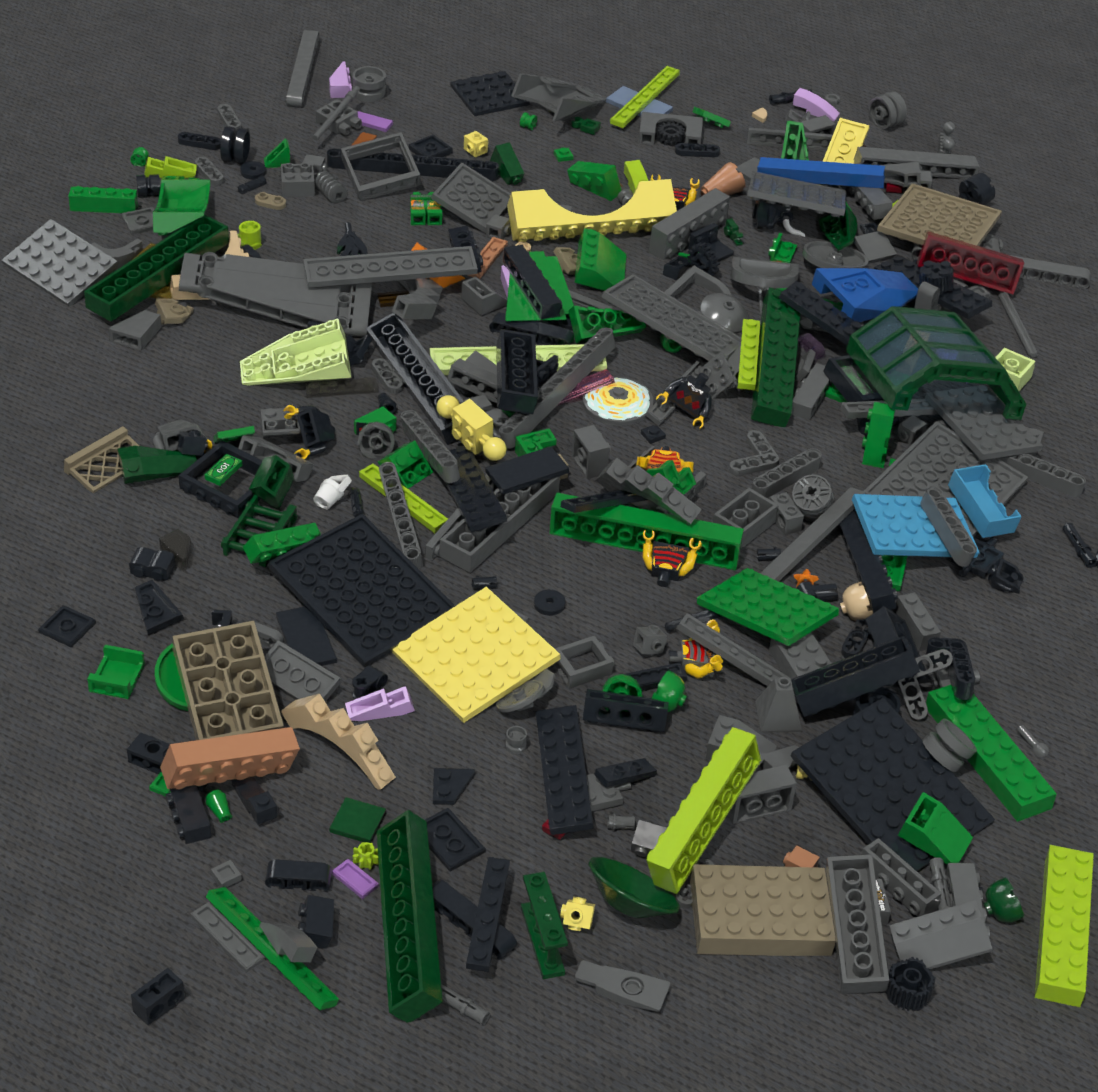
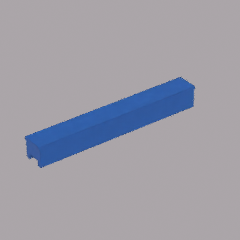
M761 157L759 166H757V172L814 184L884 188L885 166Z

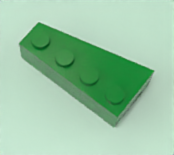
M573 306L568 311L576 344L588 342L602 328H611L614 337L639 333L646 328L644 322L637 321L634 316L621 310Z

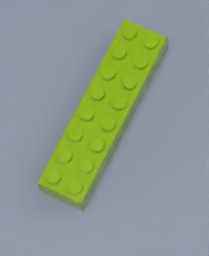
M732 727L730 732L723 737L719 749L714 751L708 766L703 768L697 783L692 785L689 795L681 802L678 812L670 819L669 826L659 836L658 843L654 849L647 855L646 861L654 885L675 894L679 892L691 873L693 864L698 862L761 762L754 734Z
M1054 845L1049 846L1044 868L1034 998L1081 1007L1086 992L1094 853Z

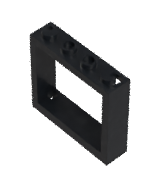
M222 440L179 475V487L185 493L194 495L198 500H204L212 507L225 511L227 515L231 514L239 518L245 510L247 502L251 501L256 494L248 490L238 500H235L196 480V478L226 454L242 460L240 468L253 475H256L263 460Z

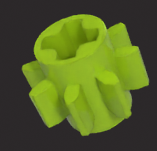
M362 842L358 848H353V863H358L360 869H371L373 864H379L378 848L374 849L373 843Z

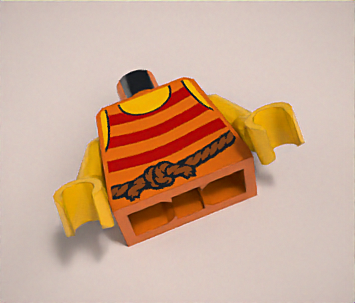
M663 446L660 450H653L650 456H638L636 466L638 465L643 470L659 468L667 460H673L678 473L686 467H690L691 472L694 470V462H685L683 459H680L679 453L671 451L668 446Z

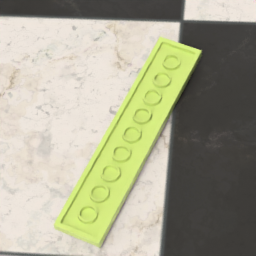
M585 344L537 345L536 360L547 361L553 355H557L558 371ZM496 346L430 348V357L444 375L449 374L451 365L459 358L466 360L475 350L497 365ZM606 357L592 371H607Z

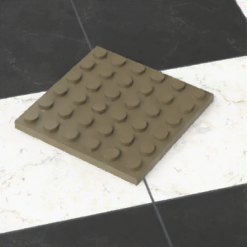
M912 183L880 222L877 231L885 235L898 237L901 240L911 241L917 245H923L927 231L980 246L1001 217L1002 211Z

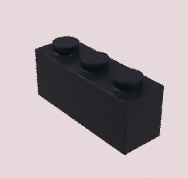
M192 785L182 789H169V793L166 794V801L168 806H173L171 814L173 821H178L179 825L176 827L179 838H184L185 844L210 839L211 825L197 786Z

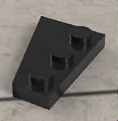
M153 580L135 587L147 635L183 620V614Z

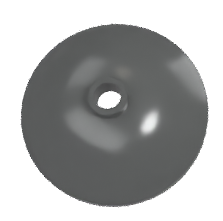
M725 293L709 294L700 304V314L734 334L742 331L743 319L749 320L747 310L743 304L735 297Z

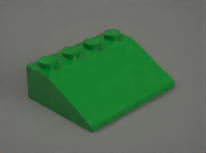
M584 228L578 243L574 282L605 291L625 279L626 253L600 232Z

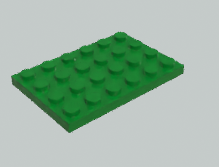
M749 568L744 569L697 597L698 605L787 646H790L839 615L838 607Z

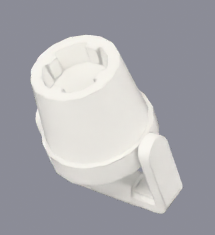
M337 475L325 479L313 498L315 504L328 510L335 502L342 498L344 490L352 481L348 475Z

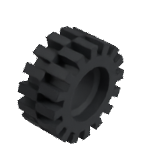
M667 122V124L662 123L657 128V141H660L661 144L664 143L665 146L667 144L669 146H676L684 142L685 129L682 125L675 124V122H672V124L670 122Z

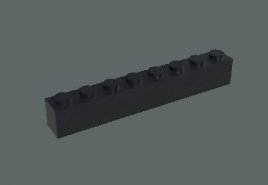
M854 509L838 524V528L856 573L864 586L873 613L884 606L889 610L895 609V600L898 599L896 589H892V580L888 576L885 564L882 565L881 555L873 554L856 509Z

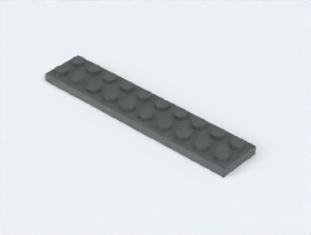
M472 246L303 259L308 287L477 274L478 271Z

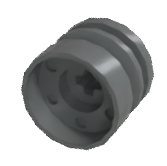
M813 474L804 476L793 487V501L806 521H816L835 502L831 486L822 476Z

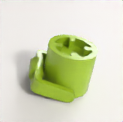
M255 221L242 222L239 225V234H237L238 238H241V246L248 244L254 250L262 247L260 224Z

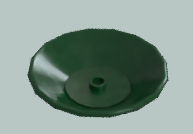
M592 857L588 865L603 898L616 910L634 918L678 913L680 905L675 896L668 890L654 885L652 878L613 859L605 857Z

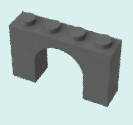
M642 112L639 144L654 145L657 128L660 124H667V122H670V124L675 122V124L678 123L680 124L679 126H683L685 129V143L701 144L703 117Z

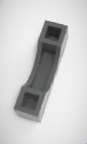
M256 435L242 436L239 449L261 460L265 457L277 455L291 465L294 475L293 481L300 482L309 479L313 463Z

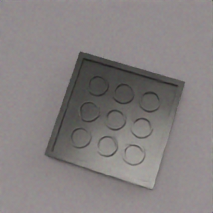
M461 163L432 194L431 199L486 233V224L495 214L501 216L507 209L511 193L464 163Z

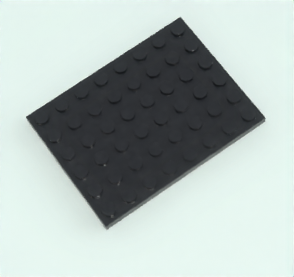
M363 513L271 560L268 566L364 668L393 652L392 649L398 646L401 641L410 638L412 633L455 607Z
M884 698L792 751L790 755L868 845L879 838L917 872L928 866L930 860L935 857L899 837L898 834L923 792L943 803L972 836L995 821V818L961 781L929 753L923 744V740Z

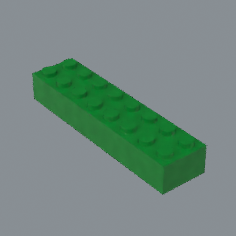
M952 684L928 692L926 705L929 714L937 723L942 719L951 721L971 739L977 748V752L967 761L1017 822L1053 808L1057 793L974 694L969 700H961L954 695Z

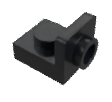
M212 610V625H218L217 628L233 625L232 611Z

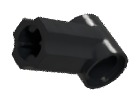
M806 581L800 583L796 588L822 601L837 600L838 598L836 583L813 586L811 582Z

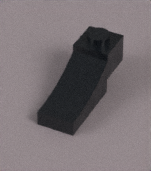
M253 776L243 780H231L233 788L247 812L252 814L257 825L277 818V805L269 791L265 792Z

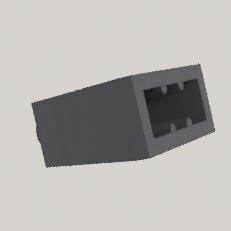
M144 310L109 328L110 342L142 351L161 328V315Z

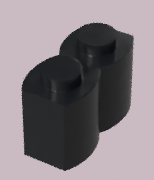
M139 547L129 563L130 574L136 577L145 576L157 581H166L169 579L175 566V556L168 551H155L150 548Z

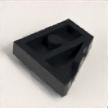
M434 768L433 804L454 805L459 799V795L466 789L470 779L475 776V769Z

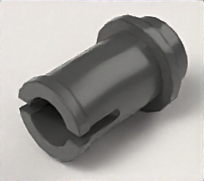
M614 813L608 815L607 828H611L612 831H615V829L634 830V816H616Z

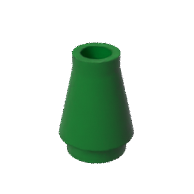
M221 790L210 792L206 796V805L219 819L220 823L230 820L232 815L229 810L226 794L222 793Z

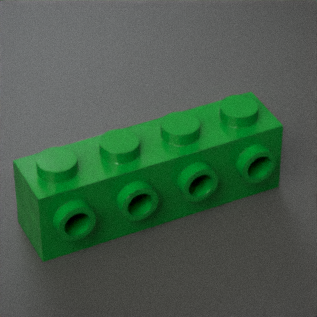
M75 186L70 188L68 196L70 211L125 213L135 211L138 207L137 190L129 188L115 189Z
M316 523L253 535L243 546V549L251 564L275 559L320 536L321 533Z

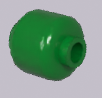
M661 334V344L666 351L674 353L683 348L678 342L668 339L664 334Z

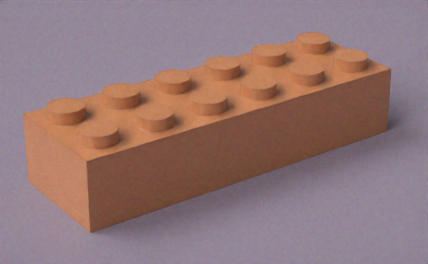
M292 727L170 744L160 768L167 789H182L192 785L203 786L212 782L223 783L231 779L243 780L251 776L263 777L271 773H285L290 769L300 748Z

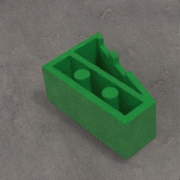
M874 402L873 409L869 408L867 419H870V423L866 422L864 432L868 433L867 437L864 436L862 447H865L863 465L884 468L895 410H892L888 404Z

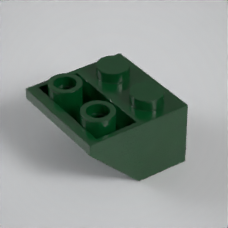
M277 455L265 457L249 490L275 509H280L294 480L291 465Z

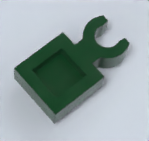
M575 117V121H572L573 128H580V131L593 135L601 126V122L588 118L583 120L581 117Z
M732 218L726 219L724 234L733 240L736 246L742 245L743 243L740 238L744 236L742 232H739L738 225Z

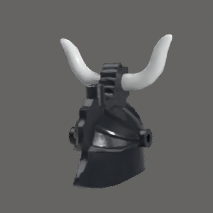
M766 200L755 201L752 218L757 219V223H753L754 227L773 229V226L779 221L780 223L783 222L787 232L805 237L803 232L790 226L789 223L794 219L793 213L790 212V207L783 206L779 202L771 204L767 203Z

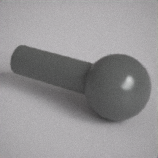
M1024 725L1017 729L1032 747L1035 755L1040 757L1048 755V746L1045 743L1038 742Z

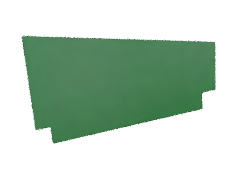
M544 251L529 252L545 279L548 280L551 288L555 290L557 297L562 301L560 317L542 320H567L565 314H569L568 311L574 304L557 256H545ZM510 273L505 321L541 320Z

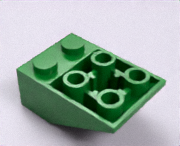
M924 792L898 834L899 837L933 857L942 858L947 865L948 863H959L973 839V836L943 803Z

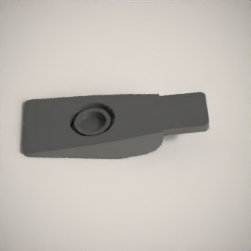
M585 960L581 961L575 974L576 981L595 986L596 992L604 997L624 1005L652 1011L661 1010L670 987V982L620 968L600 966Z

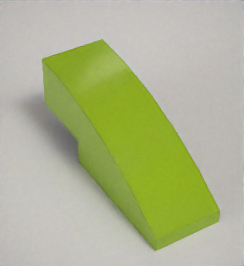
M165 156L164 161L148 157L144 175L149 177L153 174H159V178L164 176L194 177L197 165Z
M640 160L626 161L624 163V174L629 181L628 186L634 194L639 182L648 181V178Z

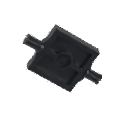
M991 537L987 542L973 538L980 553L977 558L972 559L968 566L959 570L960 576L965 577L968 572H972L984 579L986 578L990 566L1004 557L1003 552L993 547L997 543V539Z

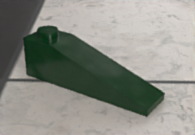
M847 204L845 205L844 216L834 217L828 214L819 219L820 230L838 251L853 243L858 227L857 218Z
M143 446L117 448L124 484L177 476L197 461L196 455L181 454L171 450Z

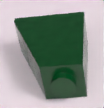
M510 142L496 145L490 161L496 162L499 165L498 174L507 185L519 184L525 173Z

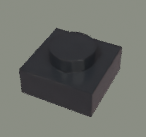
M657 424L641 429V435L650 444L666 438V434Z

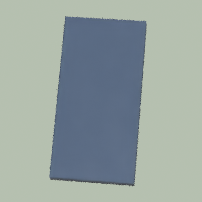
M622 86L608 96L606 102L623 108L638 92ZM654 99L638 116L641 117L642 112L669 114L673 111V107Z

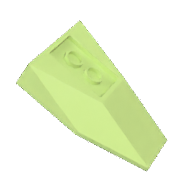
M339 319L330 320L301 331H295L240 361L242 385L300 383L352 378L346 337Z

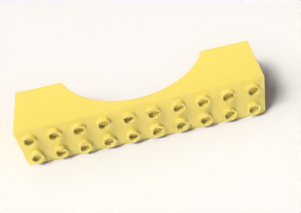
M671 179L640 181L633 197L624 206L611 213L598 216H587L568 211L554 202L544 189L511 192L507 204L513 241L518 240V242H526L527 239L541 241L543 238L554 240L563 236L574 238L575 235H582L584 228L593 229L602 235L610 232L621 234L623 231L636 233L639 230H645V232L652 231L653 225L677 212Z

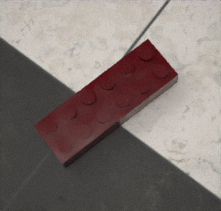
M927 231L917 260L919 267L924 266L926 261H933L935 263L948 261L951 263V267H953V277L1010 294H1014L1024 266L1023 259Z

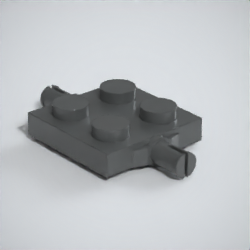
M594 774L586 775L591 812L623 805V797L620 791L630 790V782L605 787Z

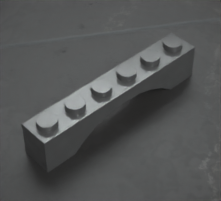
M919 162L881 165L885 166L884 183L897 184L903 187H909L912 183L921 186ZM825 184V186L843 190L849 188V186Z

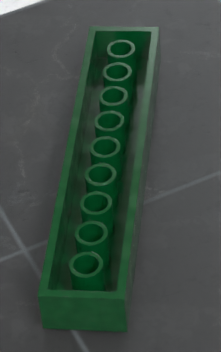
M205 214L188 223L85 290L86 308L112 322L170 283L171 275H181L185 253L200 255L207 252L215 253L229 243L228 226Z
M769 287L762 305L756 386L753 391L751 419L773 426L786 427L792 414L800 312L779 299L783 291Z
M410 810L405 811L377 830L388 1007L390 1014L406 1023L414 1021L443 1002L427 821Z

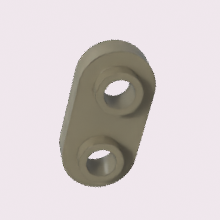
M260 192L255 196V203L259 206L275 210H281L286 207V199L281 196L267 194L266 192Z

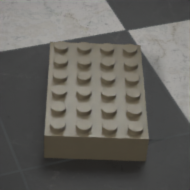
M254 621L173 636V652L196 740L281 729L284 727Z
M693 864L690 886L697 954L832 956L836 938L825 868Z

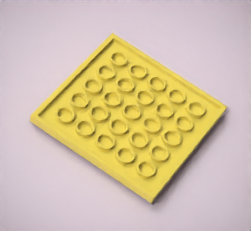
M487 587L412 633L410 638L401 641L398 646L392 649V653L463 723L561 659L560 653Z

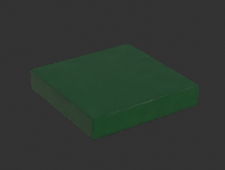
M346 797L329 828L330 833L364 843H371L386 814V809Z

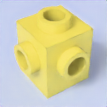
M477 131L464 136V150L474 157L483 155L488 152V139Z
M573 897V900L569 899L566 905L562 904L560 918H564L563 924L568 925V929L581 931V928L590 929L595 904L586 903V899L580 897ZM574 911H578L580 916H575Z

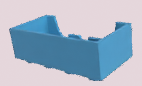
M985 464L954 469L948 486L982 538L1014 533L1020 522L1021 515L1015 510L1011 516H1007L1006 508L1002 503L998 502V496L994 490L989 489L988 481L991 471Z

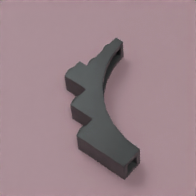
M426 278L397 280L410 294L398 295L392 311L402 319H432L443 287L433 280H427Z
M618 458L609 463L596 479L599 484L610 492L614 490L627 491L656 503L677 516L687 525H690L702 510L675 489L673 483L659 472L652 477L640 466L637 465L631 469Z

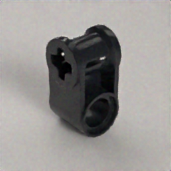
M368 665L360 674L352 679L354 687L352 692L353 699L355 700L381 690L380 687H384L387 683L388 675Z

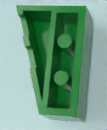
M787 121L781 159L809 160L803 123Z
M577 161L567 170L570 183L609 201L618 197V194L622 191L615 165Z

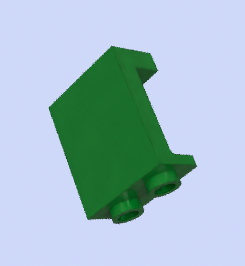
M105 645L103 648L104 657L96 673H90L87 678L89 692L129 699L145 665L144 653L142 651Z

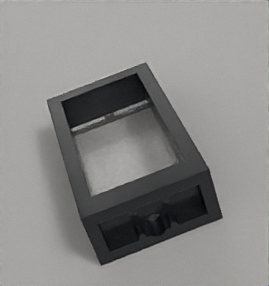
M850 355L828 359L823 372L847 402L885 401Z

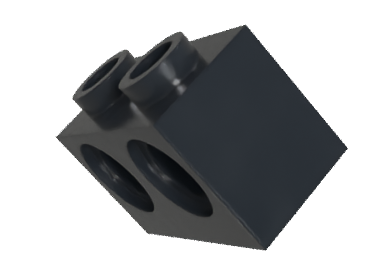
M169 968L131 994L133 1012L147 1025H150L185 998L183 981Z

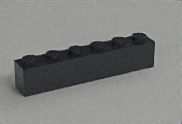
M523 245L504 247L503 263L539 318L542 320L560 317L562 301L557 297L555 290L551 288L548 280L545 279L542 271L539 270L536 262L531 258L529 251Z

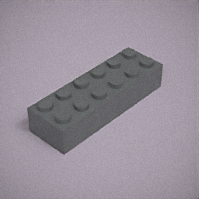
M715 188L653 225L649 253L664 261L667 258L673 257L678 251H683L689 245L690 233L712 223L717 224L718 227L724 225L730 206V196Z
M872 854L827 857L826 875L836 938L835 948L841 994L884 992L888 989L889 975Z

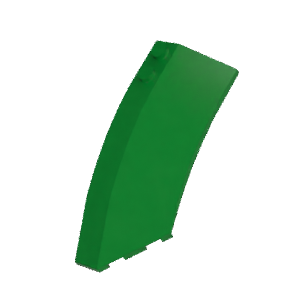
M164 176L161 179L158 203L153 211V232L158 233V235H168V233L204 216L209 202L210 180L193 177L185 179L184 176Z

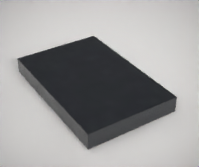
M449 808L425 819L427 821L429 849L450 872L486 853V848Z

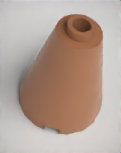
M728 162L701 187L700 194L703 196L715 188L727 195L739 193L746 186L743 174L737 172L736 168L738 167L735 164Z

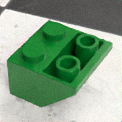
M415 440L404 444L378 461L379 465L385 462H392L396 466L400 483L407 489L433 473Z

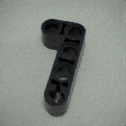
M930 638L926 654L941 649L948 650L953 658L951 665L947 669L954 695L961 700L971 699L976 678L966 643L957 638ZM941 653L939 659L934 660V656L929 658L933 664L938 662L946 664L949 656H944Z

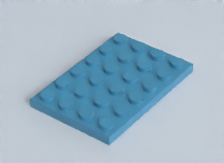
M853 495L852 502L874 555L952 557L921 507L920 502L923 497ZM947 498L976 545L956 498ZM978 548L973 558H977L978 554L980 553Z

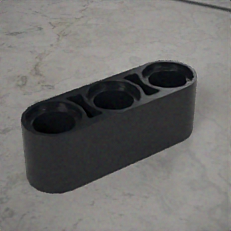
M275 859L268 863L265 884L269 888L276 886L279 889L294 890V888H301V890L308 891L319 889L326 892L330 887L332 868L330 865L322 862Z

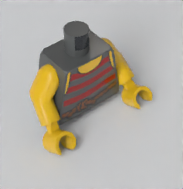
M716 620L708 621L707 626L719 633L720 628ZM692 638L681 641L680 651L669 650L668 661L670 663L680 662L685 673L697 679L704 676L714 677V670L720 671L723 667V660L720 655L714 656L713 651L702 646Z

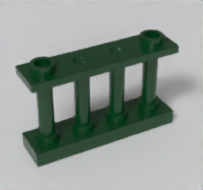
M254 495L251 501L247 502L245 510L228 535L222 539L221 548H223V555L227 556L231 549L245 552L243 549L245 544L238 543L237 540L239 537L250 539L253 535L257 534L246 531L247 525L269 531L292 527L297 520V506L289 504L285 511H276L258 506V495ZM255 513L280 520L278 523L273 524L254 519L253 516ZM270 560L259 562V565L267 567Z
M545 872L523 875V881L530 902L522 903L521 911L542 979L565 976V969L558 948L568 946V942Z

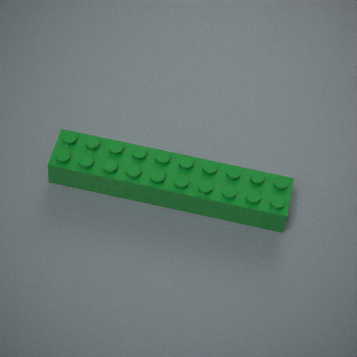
M556 493L551 507L550 534L643 552V544L645 543L643 532L646 530L645 536L651 538L653 530L655 535L651 540V544H653V541L688 547L689 551H691L689 541L694 538L693 547L698 546L699 540L702 543V547L696 551L695 563L731 570L737 569L743 528L696 519L690 525H687L675 515L624 505L573 513L561 508V501L577 498V496Z

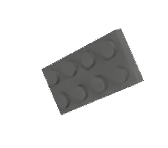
M279 640L264 656L272 685L295 700L320 694L324 701H326L342 682L340 677Z

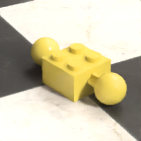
M445 395L438 400L437 412L443 418H452V434L455 439L464 444L467 450H470L475 455L483 451L485 457L492 461L500 460L505 456L507 450L505 442L498 437H493V419L471 399L459 404V401L454 396Z

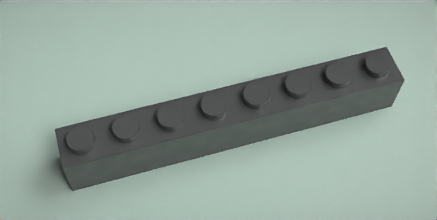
M857 147L854 157L855 164L867 165L919 162L920 170L931 171V176L967 179L977 174L980 168L976 157L968 155Z

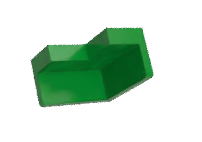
M550 429L516 436L515 453L519 457L546 447L555 446L557 439Z
M667 460L659 468L646 470L652 477L659 472L673 483V487L683 495L696 484L690 467L683 468L678 473L673 460Z

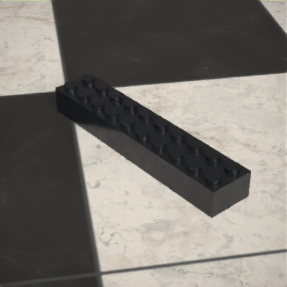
M393 312L368 326L366 330L372 338L371 342L401 379L406 390L445 443L448 445L457 440L452 434V418L446 419L441 417L437 412L436 406L438 400L445 395L454 396L459 401V404L463 403L464 400L402 318Z

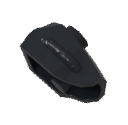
M1000 558L995 564L990 566L988 580L993 588L1003 592L1020 593V586L1024 577L1017 566L1003 558Z

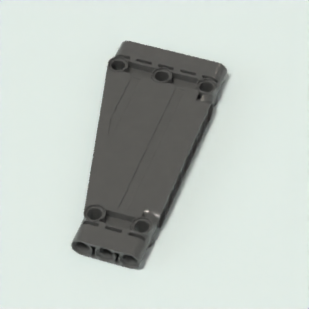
M207 252L203 255L184 254L179 291L198 293L202 298L215 300L304 328H308L307 324L310 320L323 324L330 320L339 319L345 337L351 335L363 338L367 334L366 328L368 326L372 282L308 287L304 265L301 263L230 254L218 257L213 252Z

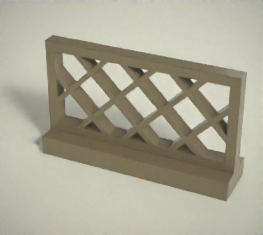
M122 426L64 459V472L74 476L85 488L95 493L122 477L121 468L118 467L120 463L119 455L117 454V457H108L106 454L109 452L118 453L117 448H121V445L128 443L130 446L139 445L128 436V430ZM94 461H103L102 466L91 465V463ZM105 462H116V467L105 466ZM86 469L88 474H79L77 471ZM96 470L102 471L101 476L90 475V471ZM104 471L115 472V475L112 477L103 476ZM89 480L100 481V484L93 487Z

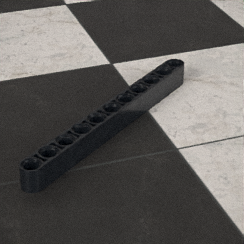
M332 148L327 150L328 167L346 169L342 161L341 149ZM380 152L350 160L353 170L394 174L410 172L402 154ZM412 155L420 176L448 178L461 163H464L490 181L498 180L499 165L496 162Z

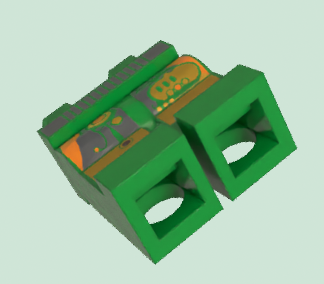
M413 192V195H410L411 225H425L426 215L427 225H442L441 205L431 199L434 192H429L428 195ZM421 218L422 221L416 222L413 219ZM431 218L439 219L436 222L430 221Z

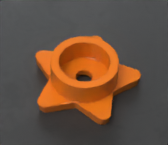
M806 569L802 574H794V578L798 581L796 587L800 583L806 582L804 579H807V582L812 584L819 580L818 576L810 574L809 569Z

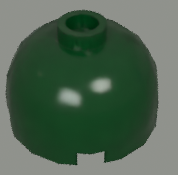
M1006 877L995 881L988 887L985 894L987 902L983 903L988 915L993 914L1000 922L1011 923L1024 918V913L1018 897H1015L1012 891L1014 889Z

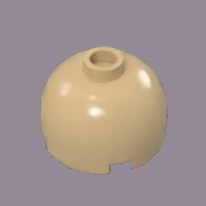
M862 582L855 583L844 591L843 602L840 603L843 614L847 613L850 619L854 621L866 619L873 614Z

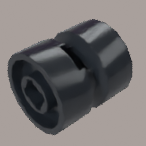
M153 174L149 177H146V175H136L138 197L147 196L148 194L159 196V174Z

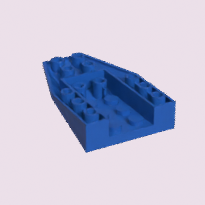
M816 268L812 281L813 287L820 294L833 292L843 302L841 311L857 322L876 318L892 306L902 307L916 298L918 288L902 272L867 268Z

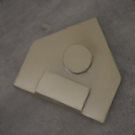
M556 247L553 252L558 258L563 274L575 275L577 254L574 253L575 250L569 247Z
M156 299L155 302L158 309L157 314L161 315V324H181L191 316L194 308L188 305L184 307L178 304L179 301L175 299Z

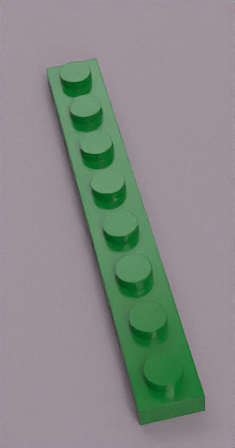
M226 887L208 891L206 898L271 964L275 965L283 973L284 977L289 979L298 988V991L304 994L316 1008L323 1010L337 1005L339 998L302 962H291L287 955L277 954L259 926L261 922Z

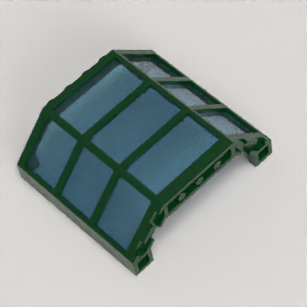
M892 306L850 335L846 349L847 353L892 410L908 411L912 396L919 391L918 388L927 382L944 380L988 384L1006 405L1003 417L1005 419H1022L1027 404L1008 375V372L955 312Z

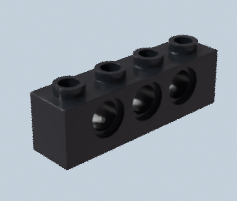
M468 226L448 229L451 247L472 246L478 268L477 273L482 272L483 258L480 255L473 232L469 231Z
M587 689L582 720H587L590 723H607L610 726H627L630 729L641 728L648 729L651 732H665L669 702ZM606 707V708H608L609 710H608V711H603V710H601L600 708ZM622 710H627V711H629L630 713H629V714H623V713H621V711H622ZM647 713V714H649L650 716H649V717H643L641 714Z
M140 732L127 748L128 762L159 774L162 772L160 766L171 743H166ZM208 783L203 786H197L198 791L202 792Z

